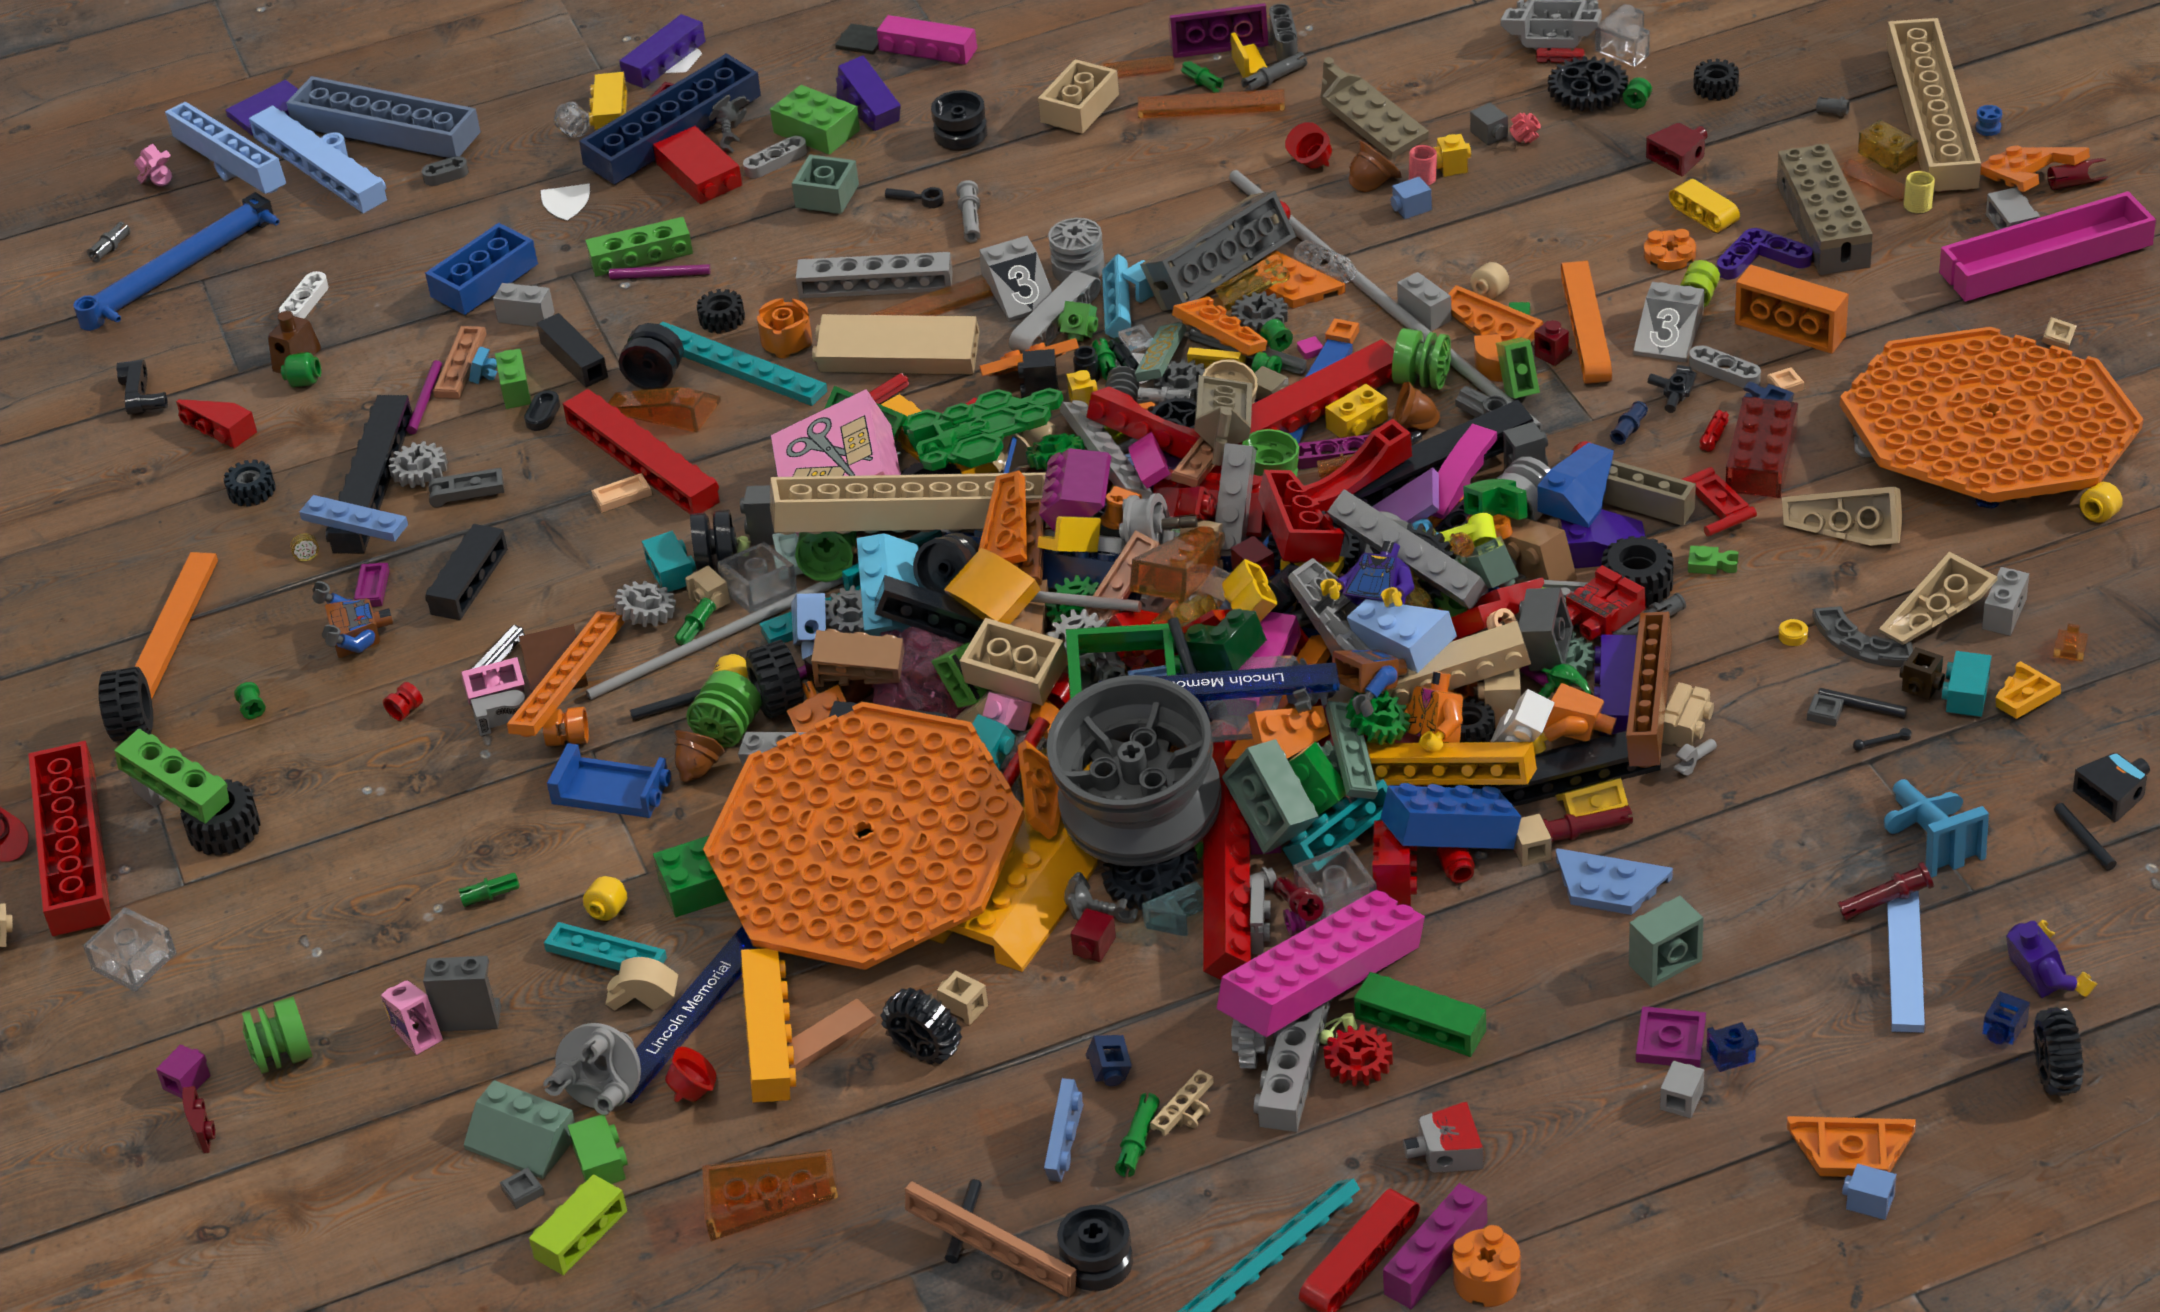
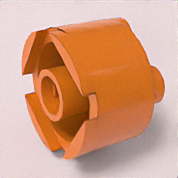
M784 298L775 299L767 302L759 309L757 323L761 345L766 351L775 354L777 358L784 359L788 358L792 353L812 345L808 308L802 301L792 299V302H784Z
M1489 1225L1485 1229L1471 1231L1454 1242L1453 1281L1455 1290L1462 1299L1472 1304L1473 1301L1481 1302L1483 1307H1495L1510 1301L1515 1296L1521 1280L1520 1249L1516 1241L1504 1233L1501 1227Z

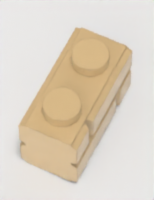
M1679 682L1675 685L1666 704L1662 743L1676 744L1677 747H1683L1685 744L1693 746L1696 739L1702 738L1705 729L1704 720L1711 719L1714 709V703L1710 702V692L1708 689L1697 686L1692 688L1691 685Z

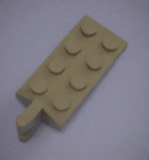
M1331 57L1324 59L1322 75L1324 79H1322L1320 96L1322 104L1386 156L1393 159L1428 139L1429 131L1363 78L1359 75L1345 73L1334 64V59Z
M1199 375L1194 430L1213 447L1212 463L1221 466L1225 443L1238 444L1249 439L1253 383Z

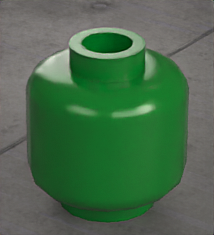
M310 352L288 355L284 365L281 366L283 380H287L295 388L314 385L322 374L319 359Z

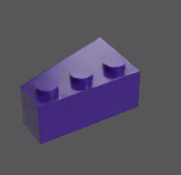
M863 55L838 66L836 97L857 106L858 117L874 132L900 120V103Z

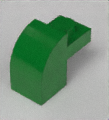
M1488 479L1463 486L1464 513L1472 516L1478 513H1488L1492 516L1503 514L1518 520L1527 517L1526 490L1516 487V481Z

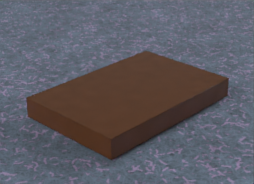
M574 624L519 636L531 693L577 637ZM586 673L573 689L588 686Z

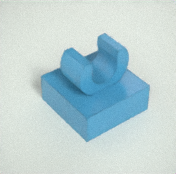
M479 347L471 364L470 382L479 384L482 376L489 380L495 379L497 363L496 359L488 358L490 349Z

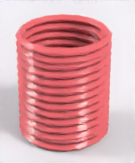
M1419 145L1409 151V180L1420 177L1427 185H1431L1436 181L1437 151L1427 145Z

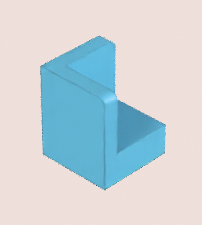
M1144 260L1122 271V277L1136 285V301L1139 303L1154 296L1140 266L1141 263L1145 262Z

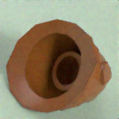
M1359 141L1360 151L1353 158L1349 166V182L1352 187L1359 191L1369 192L1377 189L1390 177L1402 178L1401 172L1392 162L1367 143Z
M1404 382L1392 419L1405 429L1425 430L1433 428L1438 423L1440 413L1435 403L1426 394L1414 388L1410 382Z
M682 730L674 731L676 736L674 744L676 746L675 766L679 771V778L682 782L686 783L692 779H699L704 776L713 764L718 762L719 757L725 753L724 748L713 738Z

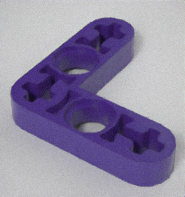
M1750 228L1744 231L1718 258L1717 268L1720 278L1726 280L1735 279L1758 255L1794 268H1807L1812 264L1813 250L1806 244L1769 231ZM1774 247H1781V248H1783V249H1773V248H1774ZM1736 253H1747V254H1745V255H1739V254H1736Z

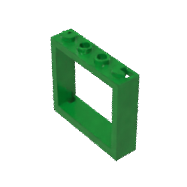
M1168 623L1066 629L1070 699L1082 691L1079 654L1164 649L1167 680L1176 684L1178 681H1182V676H1176V673H1181L1179 655H1174V653H1177V649Z

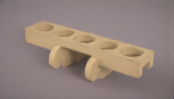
M1198 1070L1150 1122L1151 1129L1154 1131L1158 1129L1162 1132V1135L1166 1136L1176 1124L1181 1127L1185 1124L1193 1129L1197 1128L1199 1117L1201 1115L1207 1116L1210 1113L1207 1104L1199 1101V1098L1214 1083L1213 1076ZM1202 1078L1206 1079V1082L1198 1084ZM1193 1088H1196L1197 1092L1194 1094L1190 1092ZM1185 1098V1104H1178L1176 1102L1178 1099ZM1189 1106L1192 1107V1110L1196 1111L1192 1116L1185 1113ZM1165 1119L1169 1120L1167 1124L1160 1125Z

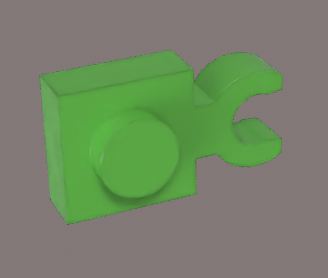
M1690 545L1688 573L1717 574V569H1722L1727 573H1736L1739 552L1730 550L1719 553V547Z

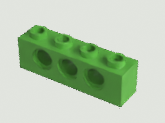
M684 217L586 239L589 260L595 277L609 274V269L635 268L693 254L690 233Z
M137 729L114 750L118 769L205 824L229 803L227 784L220 776L210 774L198 762H191L183 757L177 749L169 748L161 743L153 734L148 735L141 729Z

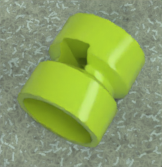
M1694 261L1688 266L1680 286L1704 289V307H1706L1720 280L1719 270L1708 261Z

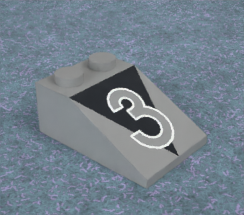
M1028 236L979 249L980 272L1009 322L1029 316L1052 293L1037 251Z
M1652 282L1646 296L1633 355L1686 363L1703 317L1704 289L1672 285L1664 282Z

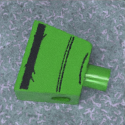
M970 643L963 644L931 661L958 708L976 704L988 690L965 683L960 659Z

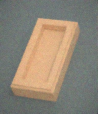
M642 473L591 490L593 499L602 513L652 496L651 488Z

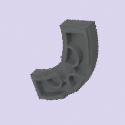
M1842 606L1815 608L1812 611L1815 625L1824 638L1840 651L1856 659L1881 666L1901 667L1913 652L1911 641L1902 645L1893 639H1886L1875 635L1869 637L1859 632L1858 627L1845 615Z

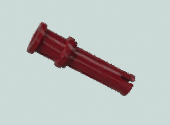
M1629 805L1577 817L1574 814H1565L1563 818L1547 821V819H1542L1551 836V845L1553 841L1562 839L1576 840L1579 834L1633 823V817H1628V815H1632Z
M1920 862L1918 867L1902 874L1898 872L1893 874L1892 880L1837 902L1845 921L1898 897L1901 900H1906L1910 897V894L1926 887L1929 889L1934 888L1932 878L1925 864Z
M1280 877L1274 882V892L1287 901L1291 911L1298 914L1299 917L1305 921H1314L1321 916L1324 909L1323 901L1319 896L1313 894L1311 890L1305 887H1298L1287 877H1284V879Z

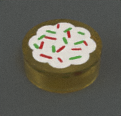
M299 534L290 543L292 555L299 561L311 560L318 554L319 546L317 540L311 534Z

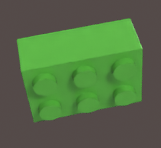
M803 85L798 86L770 108L773 132L785 138L801 136L805 139L806 146L829 155L860 131L857 106Z

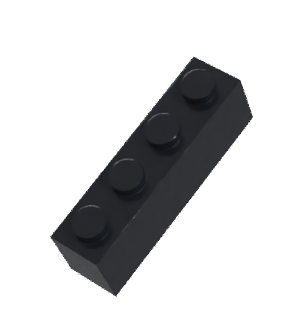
M473 524L468 533L463 536L458 548L452 552L445 567L440 570L432 586L426 591L425 599L431 615L455 620L462 619L508 550L503 529Z
M884 575L875 597V615L964 644L972 641L984 621L950 596Z

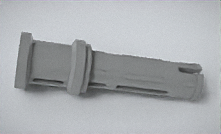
M966 180L958 184L956 193L959 197L958 208L962 212L964 238L967 242L974 243L978 241L977 238L980 239L977 213L980 207V200L977 197L979 188L975 182Z

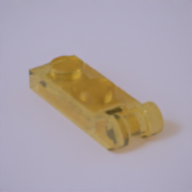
M1275 254L1215 288V291L1226 310L1229 311L1232 306H1235L1236 300L1243 301V295L1251 297L1252 292L1259 294L1276 283H1284L1289 280L1290 273L1283 266L1280 256Z

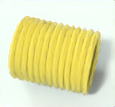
M1915 171L1907 175L1903 205L1908 211L1912 213H1925L1932 208L1934 176L1924 171Z

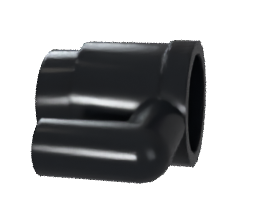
M1081 346L1079 349H1076L1073 357L1074 373L1087 370L1090 374V379H1095L1098 382L1100 370L1095 349L1091 346Z

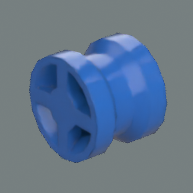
M1984 105L1978 108L1976 131L1984 136H1994L2000 133L2002 110L1994 105Z

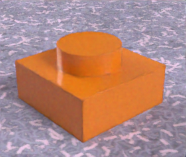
M1334 318L1325 333V340L1330 339L1352 344L1359 333V323Z

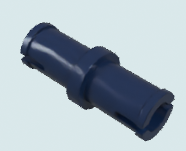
M1635 401L1631 408L1619 417L1617 426L1611 431L1612 434H1610V439L1615 444H1624L1630 434L1638 430L1640 421L1648 412L1646 404L1641 401Z

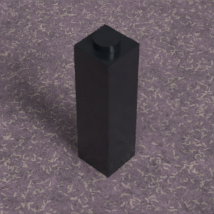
M557 313L536 323L540 343L585 388L608 378L604 356L562 315Z

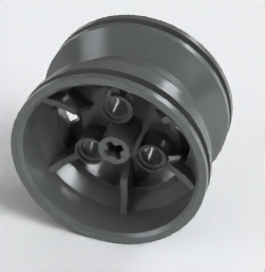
M1129 675L1115 677L1098 682L1082 690L1071 698L1056 715L1047 738V755L1050 769L1059 787L1058 803L1064 827L1073 842L1087 854L1101 861L1122 866H1146L1161 863L1175 858L1194 847L1206 836L1218 817L1222 790L1219 772L1212 758L1213 739L1210 721L1199 700L1184 687L1169 680L1153 676ZM1171 746H1174V747L1180 749V750L1174 751V753L1169 752ZM1092 762V764L1090 765V770L1084 771L1087 765H1089Z

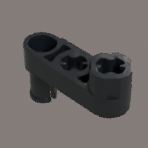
M144 360L117 363L118 382L121 385L126 384L125 408L128 415L145 413V410L168 408L166 392L145 395L148 373Z

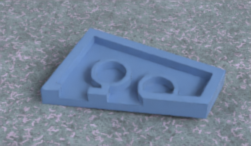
M1062 1078L1044 1166L1050 1181L1062 1182L1064 1172L1069 1170L1071 1161L1070 1151L1075 1140L1077 1126L1084 1106L1082 1092H1079L1073 1079Z

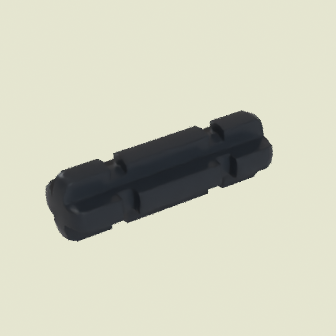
M1121 338L1110 339L1108 342L1109 348L1115 354L1120 365L1130 367L1136 371L1139 363L1127 346L1124 345Z

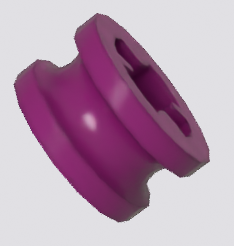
M1288 909L1283 910L1285 926L1290 936H1295L1297 931L1302 932L1306 929L1305 920L1299 917L1298 914Z

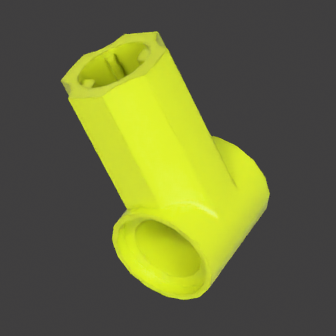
M1488 513L1475 514L1469 518L1467 524L1440 532L1445 537L1444 542L1449 541L1452 548L1450 551H1453L1454 554L1473 549L1497 538L1493 516Z

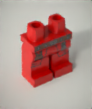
M1603 565L1595 571V578L1584 587H1579L1574 593L1571 592L1566 596V606L1572 625H1580V633L1590 641L1597 636L1612 635V631L1620 629L1645 610V587L1626 577L1622 579V575Z

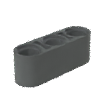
M1286 4L1271 6L1269 8L1270 33L1276 57L1279 61H1282L1298 53L1297 33L1290 7Z

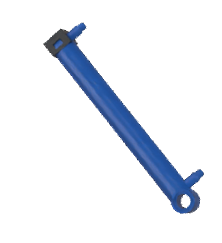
M256 192L242 199L243 205L165 253L97 294L78 298L73 305L80 328L86 331L98 329L104 324V318L106 317L111 321L119 322L121 316L116 311L256 226L264 228L269 224L277 226L280 220L274 215L270 200Z

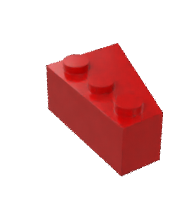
M1374 821L1373 891L1378 890L1388 894L1389 897L1398 901L1397 905L1404 904L1411 907V895H1417V876H1411V873H1417V854H1411V851H1417V846H1402L1383 821Z

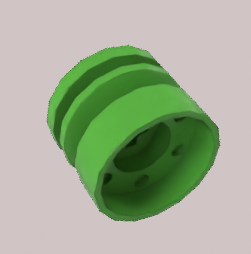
M1402 328L1398 335L1393 355L1392 378L1394 383L1403 384L1404 382H1410L1413 386L1419 376L1421 387L1428 388L1431 385L1432 389L1441 390L1451 362L1450 336L1440 334L1437 337L1436 333L1430 332L1424 342L1422 331Z
M1273 429L1258 430L1251 433L1249 439L1243 441L1242 445L1253 446L1257 450L1254 475L1263 476L1264 470H1291L1297 477L1299 445L1297 440L1290 434Z
M851 531L846 534L837 532H822L820 534L799 532L795 552L798 567L806 576L817 581L829 582L838 580L842 577V571L852 566L857 531Z
M716 671L708 677L701 688L700 694L695 697L694 702L689 706L686 714L688 725L693 733L713 738L723 748L733 747L739 743L748 725L759 712L762 705L761 695L755 685L746 677L732 671Z
M293 996L274 1002L275 1017L268 1018L265 1010L259 1007L257 1010L261 1021L253 1023L250 1011L242 1013V1031L251 1058L260 1069L261 1074L269 1072L265 1058L273 1056L276 1069L281 1068L280 1053L287 1052L293 1063L313 1057Z

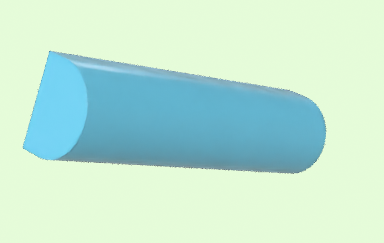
M1119 254L1115 255L1102 269L1105 334L1112 338H1124L1131 332L1129 281L1122 277V271L1128 268V262Z

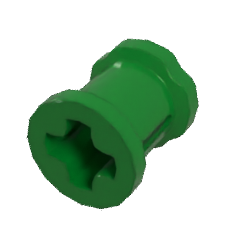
M252 682L242 683L234 691L236 701L241 704L240 711L243 717L247 719H255L263 715L266 709L265 703L259 698V687Z

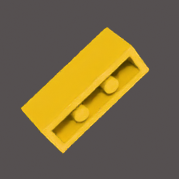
M624 72L595 74V82L591 84L592 98H590L591 112H589L590 126H594L595 131L626 113L627 88Z

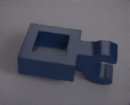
M1748 382L1743 390L1749 393L1745 394L1742 401L1749 405L1757 403V408L1782 416L1792 403L1794 392L1771 384L1763 388L1754 382Z

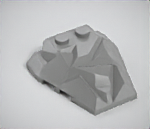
M1519 0L1517 2V9L1508 8L1501 18V26L1511 35H1518L1521 43L1526 48H1534L1535 50L1538 48H1575L1583 36H1588L1598 27L1602 18V12L1598 8L1597 0H1528L1525 3L1524 0Z
M1312 558L1288 576L1293 593L1316 630L1320 633L1332 656L1333 651L1371 650L1351 630L1347 620V616L1358 606L1352 603L1343 593H1340V597L1337 600L1331 599L1330 594L1322 596L1320 583L1325 579L1336 580L1338 579L1336 575Z

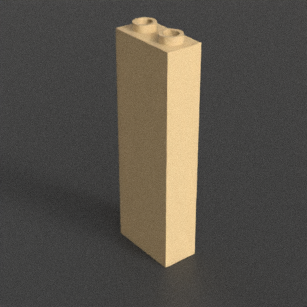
M822 314L821 324L816 326V340L818 342L817 346H813L812 358L814 362H817L819 372L974 374L980 331L976 316Z

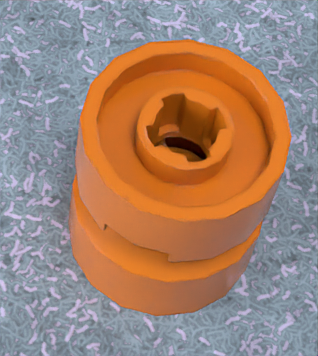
M568 708L564 713L561 709H556L543 726L546 746L564 745L565 741H569L570 744L588 743L589 726L586 708ZM561 723H565V729H561Z

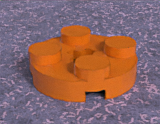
M1685 229L1651 231L1644 243V259L1650 265L1651 261L1656 263L1657 268L1662 270L1682 269L1687 266L1688 261L1692 259L1693 262L1696 258V243L1690 237L1689 231Z

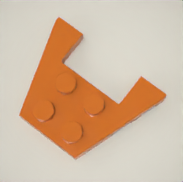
M2010 146L2006 148L2005 152L1989 157V160L1981 163L1980 175L1997 182L2003 179L2007 186L2013 187L2015 184L2019 191L2025 192L2039 184V176L2034 174V172L2053 162L2076 165L2090 158V152L2088 147Z

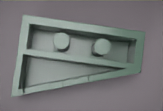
M1501 536L1464 552L1454 559L1479 575L1488 587L1487 589L1496 586L1499 588L1510 586L1515 583L1514 578L1519 576Z

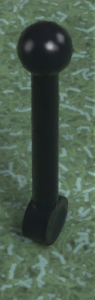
M1902 728L1899 733L1865 741L1857 739L1853 742V748L1856 751H1861L1866 746L1891 740H1909L1912 732L1908 728Z

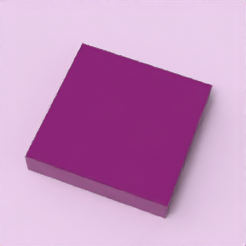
M1642 1006L1636 1062L1671 1066L1672 1062L1676 1061L1700 1068L1706 1012Z

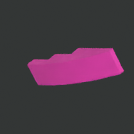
M1472 424L1460 438L1438 471L1439 511L1432 514V516L1444 519L1464 496L1463 486L1469 485L1471 478L1483 466L1484 455L1497 441V431Z
M1152 432L1129 446V453L1133 464L1147 489L1170 475L1167 460Z

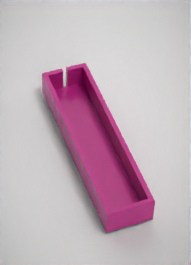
M2127 191L1941 247L1939 273L1950 285H1954L1953 289L1966 302L2151 246L2154 241L2156 219Z
M1374 890L1222 976L1217 1009L1261 1035L1268 1037L1363 981L1370 972L1376 973L1419 948L1425 916L1414 911L1408 905H1397L1398 901L1389 897L1388 894Z

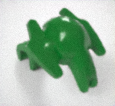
M1559 664L1551 670L1543 668L1542 671L1547 673L1549 683L1544 685L1545 687L1541 689V692L1538 693L1539 695L1548 699L1552 695L1551 693H1554L1555 689L1559 688L1561 683L1580 687L1586 693L1591 694L1586 679L1570 664Z

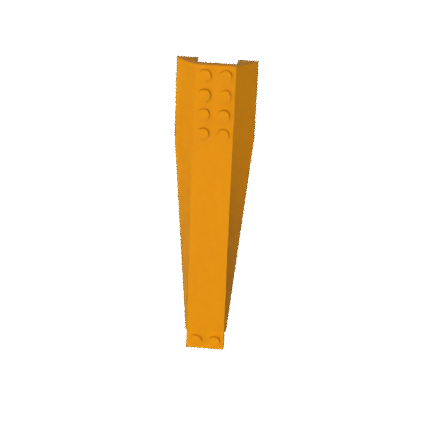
M1148 660L1141 669L1156 666ZM1092 762L1089 765H1087L1084 771L1090 770V765L1092 764ZM1024 800L1020 804L1024 809L1025 818L984 912L930 938V940L943 944L953 931L994 946L996 963L1020 972L1025 970L1068 911L1069 907H1067L1064 900V892L1068 881L1075 873L1081 872L1088 882L1098 865L1097 858L1084 852L1070 838L1064 827L1061 815L1058 832L1052 838L1047 839L1040 832L1034 830L1027 822Z

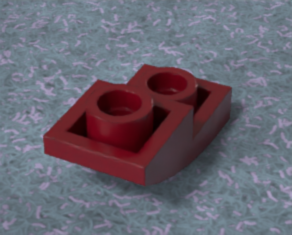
M195 1086L183 1087V1108L193 1138L202 1153H209L211 1140L216 1137L214 1121H209L205 1101L203 1098H199Z

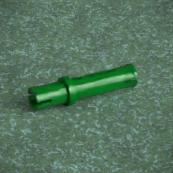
M1152 1093L1148 1094L1146 1102L1147 1094H1141L1128 1134L1121 1141L1120 1147L1122 1148L1118 1161L1115 1164V1171L1123 1177H1126L1128 1168H1130L1128 1177H1132L1135 1174L1138 1160L1145 1153V1141L1151 1127L1150 1122L1154 1119L1160 1104L1159 1098Z

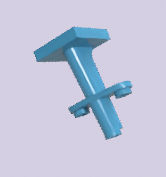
M1906 779L1895 783L1893 786V792L1896 795L1895 800L1904 809L1889 812L1884 818V828L1889 833L1896 834L1916 822L1919 823L1927 832L1925 866L1931 878L1937 876V868L1949 864L1953 870L1964 867L1965 859L1976 855L1980 860L1986 859L1989 813L1983 806L1948 817L1947 815L1956 813L1962 807L1963 799L1958 794L1946 792L1941 796L1926 798Z

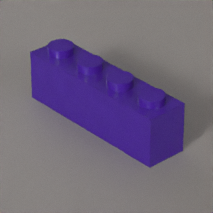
M680 14L619 60L621 72H624L625 81L641 88H646L706 42L703 22Z
M1601 635V646H1595V664H1601V666H1595L1594 684H1600V686H1594V696L1604 701L1602 714L1617 718L1612 734L1627 731L1636 654V635ZM1599 731V736L1609 735Z

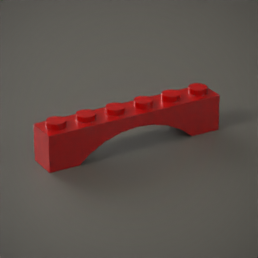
M1106 387L1091 393L1086 418L1137 440L1152 432L1161 450L1181 459L1186 456L1201 437L1193 428L1170 422L1152 414L1141 407L1131 395L1117 389ZM1215 465L1211 472L1221 473L1222 465Z
M1394 419L1389 420L1372 431L1356 453L1340 468L1327 477L1306 485L1305 487L1308 490L1307 496L1312 499L1315 498L1320 504L1319 510L1326 512L1343 489L1354 494L1412 457L1411 433ZM1265 517V524L1269 527V524Z

